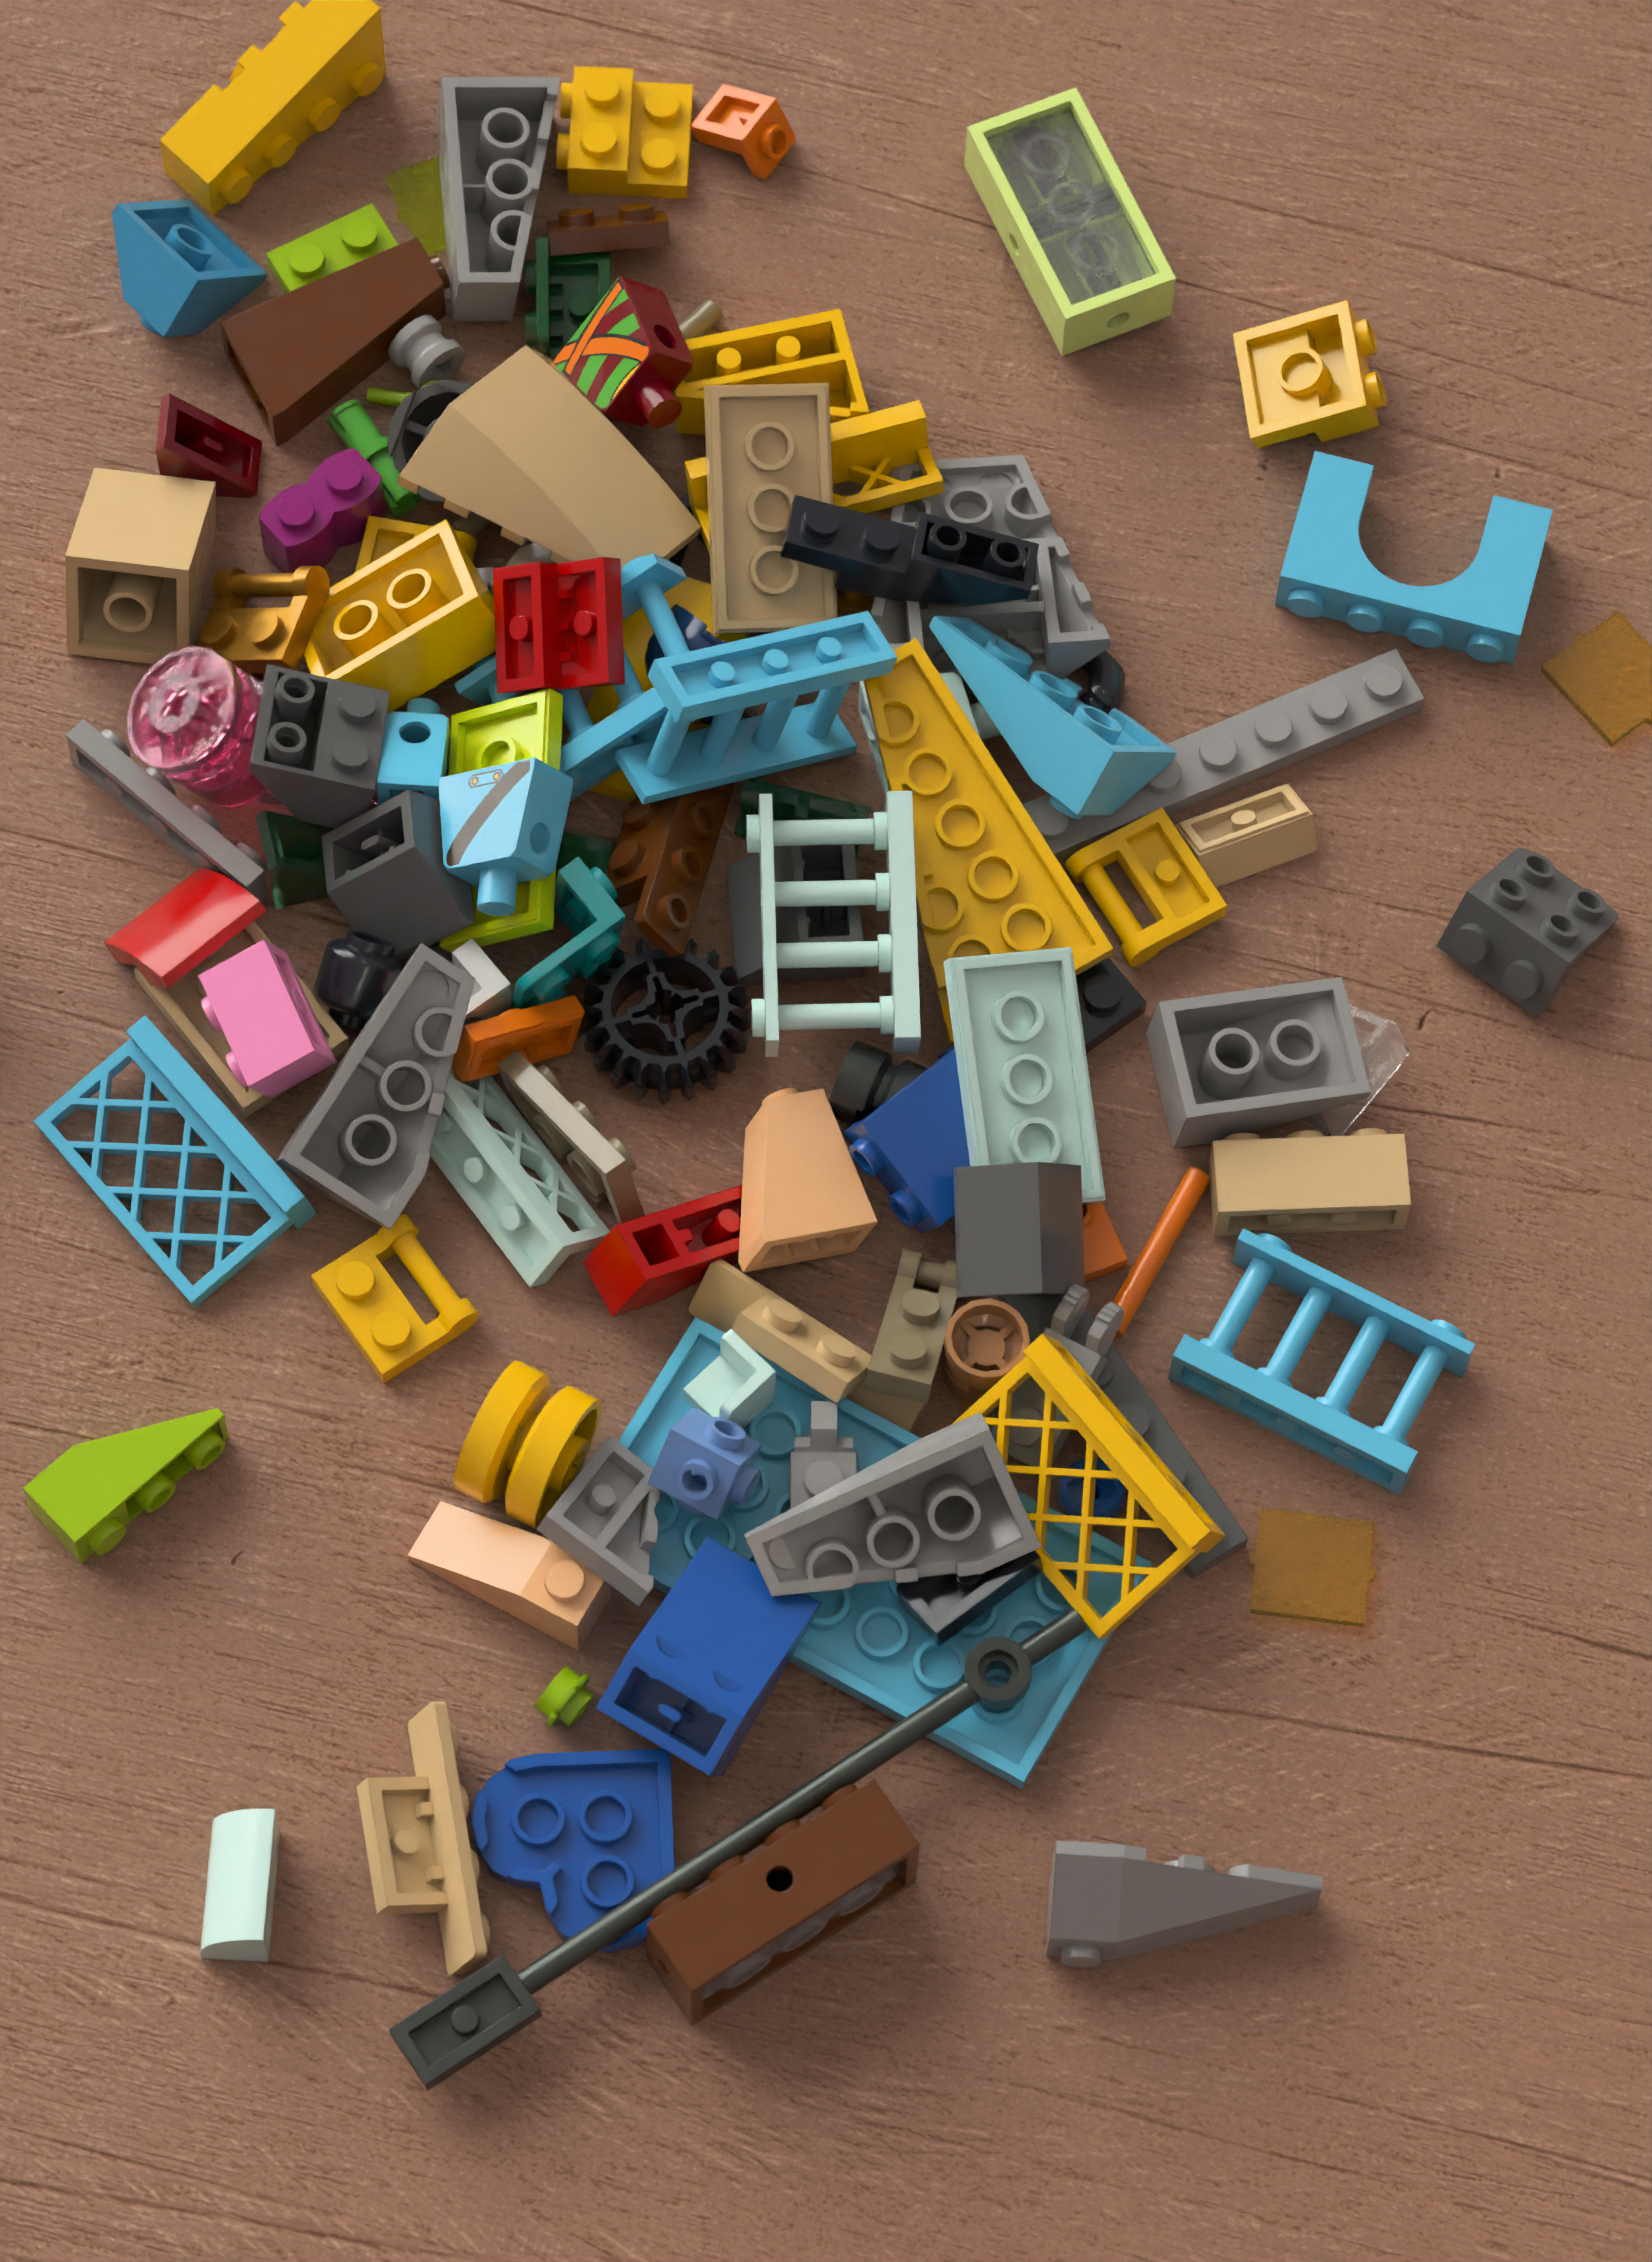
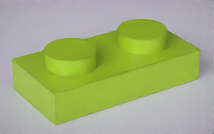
M373 203L266 253L267 264L284 293H288L397 246L398 243Z

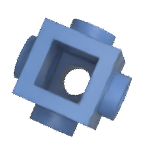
M693 1407L670 1429L648 1484L676 1498L678 1504L685 1510L697 1515H708L717 1520L734 1502L744 1505L751 1496L761 1474V1471L753 1467L762 1447V1443L747 1436L744 1429L737 1423L722 1417H712Z

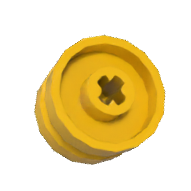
M514 1360L503 1371L491 1388L467 1434L454 1473V1489L482 1503H490L505 1491L506 1514L537 1529L547 1513L577 1477L598 1428L602 1412V1400L573 1386L564 1387L551 1398L549 1375L522 1361Z

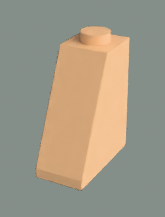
M785 1088L770 1094L762 1101L761 1108L745 1128L738 1256L742 1272L855 1252L878 1221L824 1089L798 1093V1090L795 1088Z

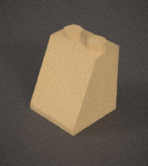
M94 467L65 555L67 654L190 668L191 663L189 659L194 650L216 532V482Z

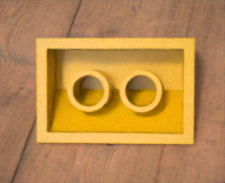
M445 519L330 587L304 656L311 674L390 691L387 714L403 706L408 700L417 698L428 690L434 689L440 683L496 651L494 598L453 527Z

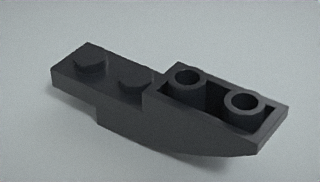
M795 495L788 514L780 557L837 572L834 588L899 601L971 605L1028 599L1032 588L1039 544L923 512L919 513L913 527Z

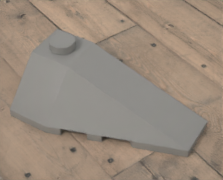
M981 1412L909 1444L744 1534L772 1597L851 1588L854 1584L891 1580H895L896 1583L918 1581L919 1577L956 1573L958 1577L978 1575L1041 1548L1040 1542Z

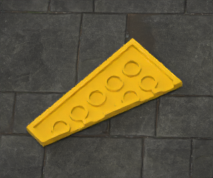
M915 638L894 650L898 658L890 674L866 679L863 682L889 791H912L916 907L948 1043L951 1046L954 1040L943 964L947 959L1072 947L1075 975L1077 976L1112 956L1114 948L923 647Z

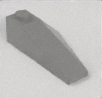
M421 943L303 1117L275 1163L328 1199L390 1230L426 1175L431 1155L430 1149L438 1118L441 1116L446 1096L444 1094L454 1055L458 1049L475 978Z
M1056 1840L1049 1878L1046 1956L1061 1957L1060 1962L1070 1967H1097L1101 1964V1960H1116L1316 1908L1322 1891L1323 1876L1249 1864L1231 1867L1228 1870V1874L1215 1872V1868L1212 1865L1205 1863V1857L1184 1854L1178 1860L1160 1864L1146 1861V1848Z

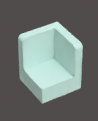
M730 1329L720 1338V1355L683 1388V1399L692 1407L712 1417L729 1419L744 1428L775 1400L776 1371Z

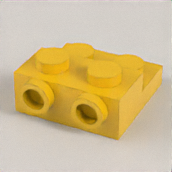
M574 66L573 83H561L560 119H571L570 134L558 133L556 168L567 170L568 193L687 199L693 84L634 82V69Z
M1348 300L1233 333L1250 439L1257 449L1314 432L1321 442H1325L1379 426L1376 409L1387 406V398L1378 371L1370 373L1367 356L1377 354V342L1369 319L1360 320Z

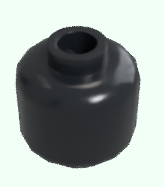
M349 930L345 938L333 939L327 944L314 983V995L319 1002L329 1007L328 1014L336 1023L351 1028L363 1029L365 1021L371 1018L404 969L402 960L394 954L395 945L375 935Z

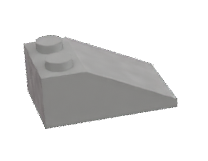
M1342 977L1158 1002L1146 1031L1173 1148L1208 1144L1213 1141L1223 1140L1226 1136L1235 1133L1254 1134L1368 1098L1371 1094Z

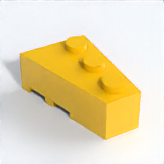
M841 309L685 340L693 358L692 370L673 392L682 406L679 417L674 421L676 433L705 435L704 387L706 385L829 383L830 423L869 413Z

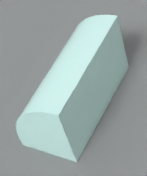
M275 1809L232 1811L219 1815L212 1822L200 1955L203 1959L269 1962L280 1829Z

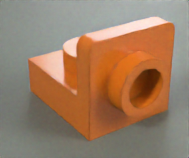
M725 84L719 88L690 125L698 143L742 154L753 176L761 179H766L796 141V136L776 98Z

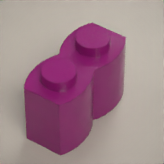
M356 448L347 449L330 456L317 466L307 483L294 485L281 491L265 505L259 516L264 554L282 573H294L300 566H321L324 568L332 560L338 547L349 546L363 540L369 516L384 518L386 509L382 476Z

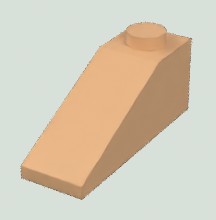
M440 1501L407 1555L408 1560L577 1651L580 1650L611 1598L610 1584L550 1539Z

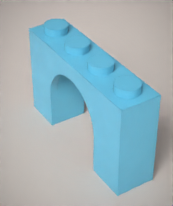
M1315 451L1281 570L1275 605L1286 607L1294 614L1302 617L1315 618L1322 616L1346 622L1352 628L1362 632L1374 633L1382 631L1406 637L1412 643L1422 647L1434 648L1442 646L1466 652L1469 656L1481 662L1494 663L1502 661L1513 664L1553 510L1493 495L1481 544L1472 564L1461 575L1443 584L1424 587L1406 585L1394 581L1378 571L1367 559L1360 544L1358 531L1369 494L1374 465Z

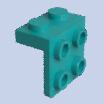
M579 856L558 871L554 900V911L575 937L517 980L510 1009H526L565 998L566 993L562 988L581 974L586 981H589L595 977V971L598 969L599 964L609 967L613 963V951L616 950L621 942L619 937L626 915L614 902L618 895L608 877L598 867L589 870Z

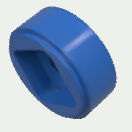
M1085 1459L1073 1463L1067 1469L1085 1470ZM1097 1459V1470L1111 1471L1103 1460ZM1061 1477L1058 1503L1064 1515L1081 1516L1084 1478ZM1096 1479L1093 1517L1115 1518L1118 1515L1124 1498V1485L1120 1480ZM1093 1525V1528L1101 1527V1526H1100V1525Z

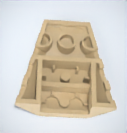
M527 345L446 407L397 480V485L415 494L422 487L445 498L443 507L466 519L473 512L502 526L500 535L521 546L530 540L551 550L550 560L556 563L611 557L621 560L622 569L631 560L641 556H648L651 553L669 560L697 537L701 529V525L661 476L622 433L570 382L564 373L553 363V359Z

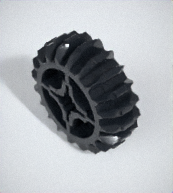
M640 938L636 943V956L631 957L623 950L617 948V951L613 954L615 968L599 964L598 969L595 971V981L598 985H587L583 993L584 1003L588 1007L583 1008L585 1013L580 1026L587 1030L583 1034L584 1049L587 1052L596 1053L593 1057L595 1069L598 1073L612 1070L611 1084L616 1090L633 1081L634 1096L639 1101L647 1095L649 1088L658 1090L659 1100L665 1105L670 1100L671 1090L681 1089L682 1095L691 1101L695 1097V1083L700 1082L708 1089L714 1091L715 1087L718 1086L717 1071L732 1075V1072L736 1069V1057L734 1054H744L748 1046V1037L743 1032L751 1028V1013L744 1009L748 1004L747 990L742 986H735L737 983V972L733 966L718 969L720 956L716 953L715 949L699 958L697 957V943L691 938L687 942L684 954L670 958L661 948L650 950L649 944ZM670 984L681 985L691 990L683 991L675 989ZM645 988V999L641 1003L627 1008L626 1015L615 1018L618 1009L624 1001L638 990ZM657 1002L660 1004L663 1016L669 1015L671 1016V1023L674 1021V1037L671 1035L668 1023L662 1024L660 1023V1016L657 1018ZM717 1021L707 1039L696 1048L687 1052L685 1041L691 1035L704 1031V1024ZM638 1049H653L662 1056L648 1054Z

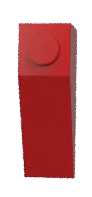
M742 1185L614 1226L582 1262L612 1317L662 1301L702 1281L709 1265L718 1259H723L731 1265L738 1263Z

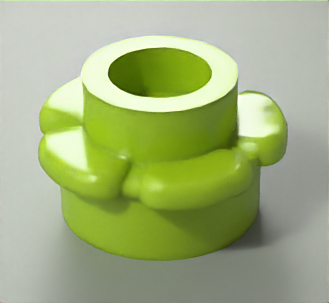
M565 1666L551 1681L534 1706L535 1709L548 1718L546 1726L554 1727L561 1720L571 1727L579 1719L594 1698V1695L586 1689L590 1681L589 1674L585 1673L581 1677L571 1668Z

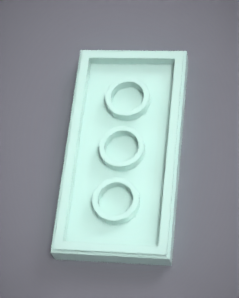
M1072 947L947 959L943 964L970 1166L1028 1162L1081 1165L1082 1205L1105 1201L1106 1197Z

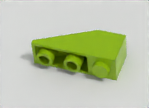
M218 1408L73 1445L23 1488L29 1509L81 1564L94 1553L103 1555L121 1541L127 1531L125 1526L141 1512L146 1510V1512L151 1513L164 1505L175 1492V1483L191 1469L202 1470L218 1458L225 1448L226 1443L224 1441L229 1438L225 1416Z

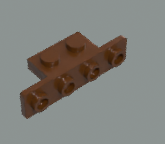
M735 782L647 804H642L637 797L629 803L623 814L624 822L615 850L610 856L607 877L618 895L614 902L619 908L639 901L634 917L635 924L670 958L684 954Z

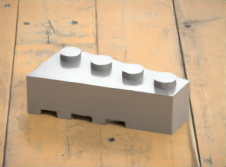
M442 77L436 111V129L452 321H512L561 77Z

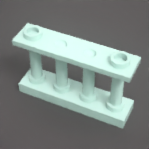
M887 791L885 812H873V819L773 821L772 794H759L758 815H746L747 853H759L764 997V999H752L751 1001L752 1037H765V1057H778L779 1030L880 1028V1034H892L893 1054H918L921 1040L912 791ZM874 844V850H886L887 873H875V880L775 882L774 846ZM876 905V911H888L889 934H878L877 941L776 943L775 907ZM878 966V973H890L891 996H880L878 1003L778 1005L777 969Z

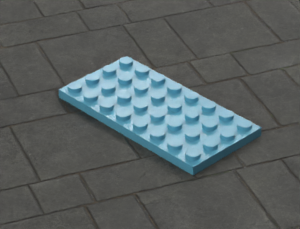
M697 1317L690 1324L618 1440L620 1444L653 1469L670 1429L693 1408L683 1399V1388L720 1355V1338L725 1332ZM757 1351L755 1352L776 1371L775 1400L743 1428L747 1436L762 1443V1447L753 1467L761 1471L759 1480L744 1505L734 1502L717 1520L708 1515H697L685 1510L678 1504L676 1498L661 1491L660 1501L654 1509L658 1520L657 1543L650 1552L649 1575L654 1576L653 1587L665 1594L669 1593L707 1536L757 1565L744 1534L790 1510L791 1451H794V1437H810L811 1401H832ZM843 1398L837 1403V1437H853V1452H857L856 1473L921 1439L847 1398ZM1017 1490L1026 1513H1036L1037 1501ZM1049 1508L1048 1514L1062 1515L1057 1511ZM1030 1521L1035 1531L1036 1522ZM1048 1522L1046 1551L1054 1561L1078 1563L1081 1524ZM1092 1531L1090 1564L1123 1566L1124 1548ZM1136 1555L1135 1567H1150L1151 1562ZM1063 1570L1076 1586L1077 1571ZM1041 1571L945 1643L938 1646L899 1603L896 1592L899 1583H896L895 1580L854 1584L851 1588L810 1592L806 1594L822 1604L789 1662L900 1722L965 1679L967 1656L979 1642L988 1638L1003 1637L1019 1644L1073 1607ZM1089 1572L1087 1600L1101 1617L1106 1615L1121 1601L1122 1574ZM1134 1575V1588H1136L1145 1579L1147 1575ZM1086 1624L1088 1629L1086 1632L1031 1667L1029 1690L1017 1704L1004 1709H992L976 1703L926 1737L1023 1790L1114 1631L1105 1639H1099ZM996 1668L990 1670L985 1678L990 1684L1001 1686L1009 1681L1010 1675L1005 1670Z

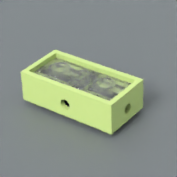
M1077 88L967 127L964 166L1061 356L1171 316L1176 277Z

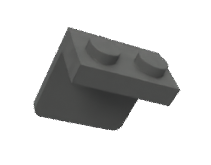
M1517 848L1466 891L1436 947L1538 1018L1550 1007L1574 963L1613 929L1619 916L1613 908L1606 904L1598 893L1575 883L1555 869L1553 863L1545 856L1525 848Z

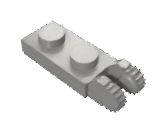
M1073 1284L1066 1291L1065 1296L1053 1314L1051 1328L1046 1327L1043 1334L1060 1340L1096 1382L1108 1361L1104 1356L1122 1323L1124 1310L1122 1307L1108 1302L1097 1314L1087 1334L1085 1347L1072 1341L1070 1338L1090 1298L1089 1290ZM1031 1376L1012 1393L1011 1419L1043 1420L1045 1392ZM1056 1406L1055 1421L1070 1422ZM993 1426L991 1434L997 1444L998 1426ZM1010 1427L1008 1454L1029 1466L1040 1467L1042 1429ZM1070 1430L1054 1431L1052 1464Z

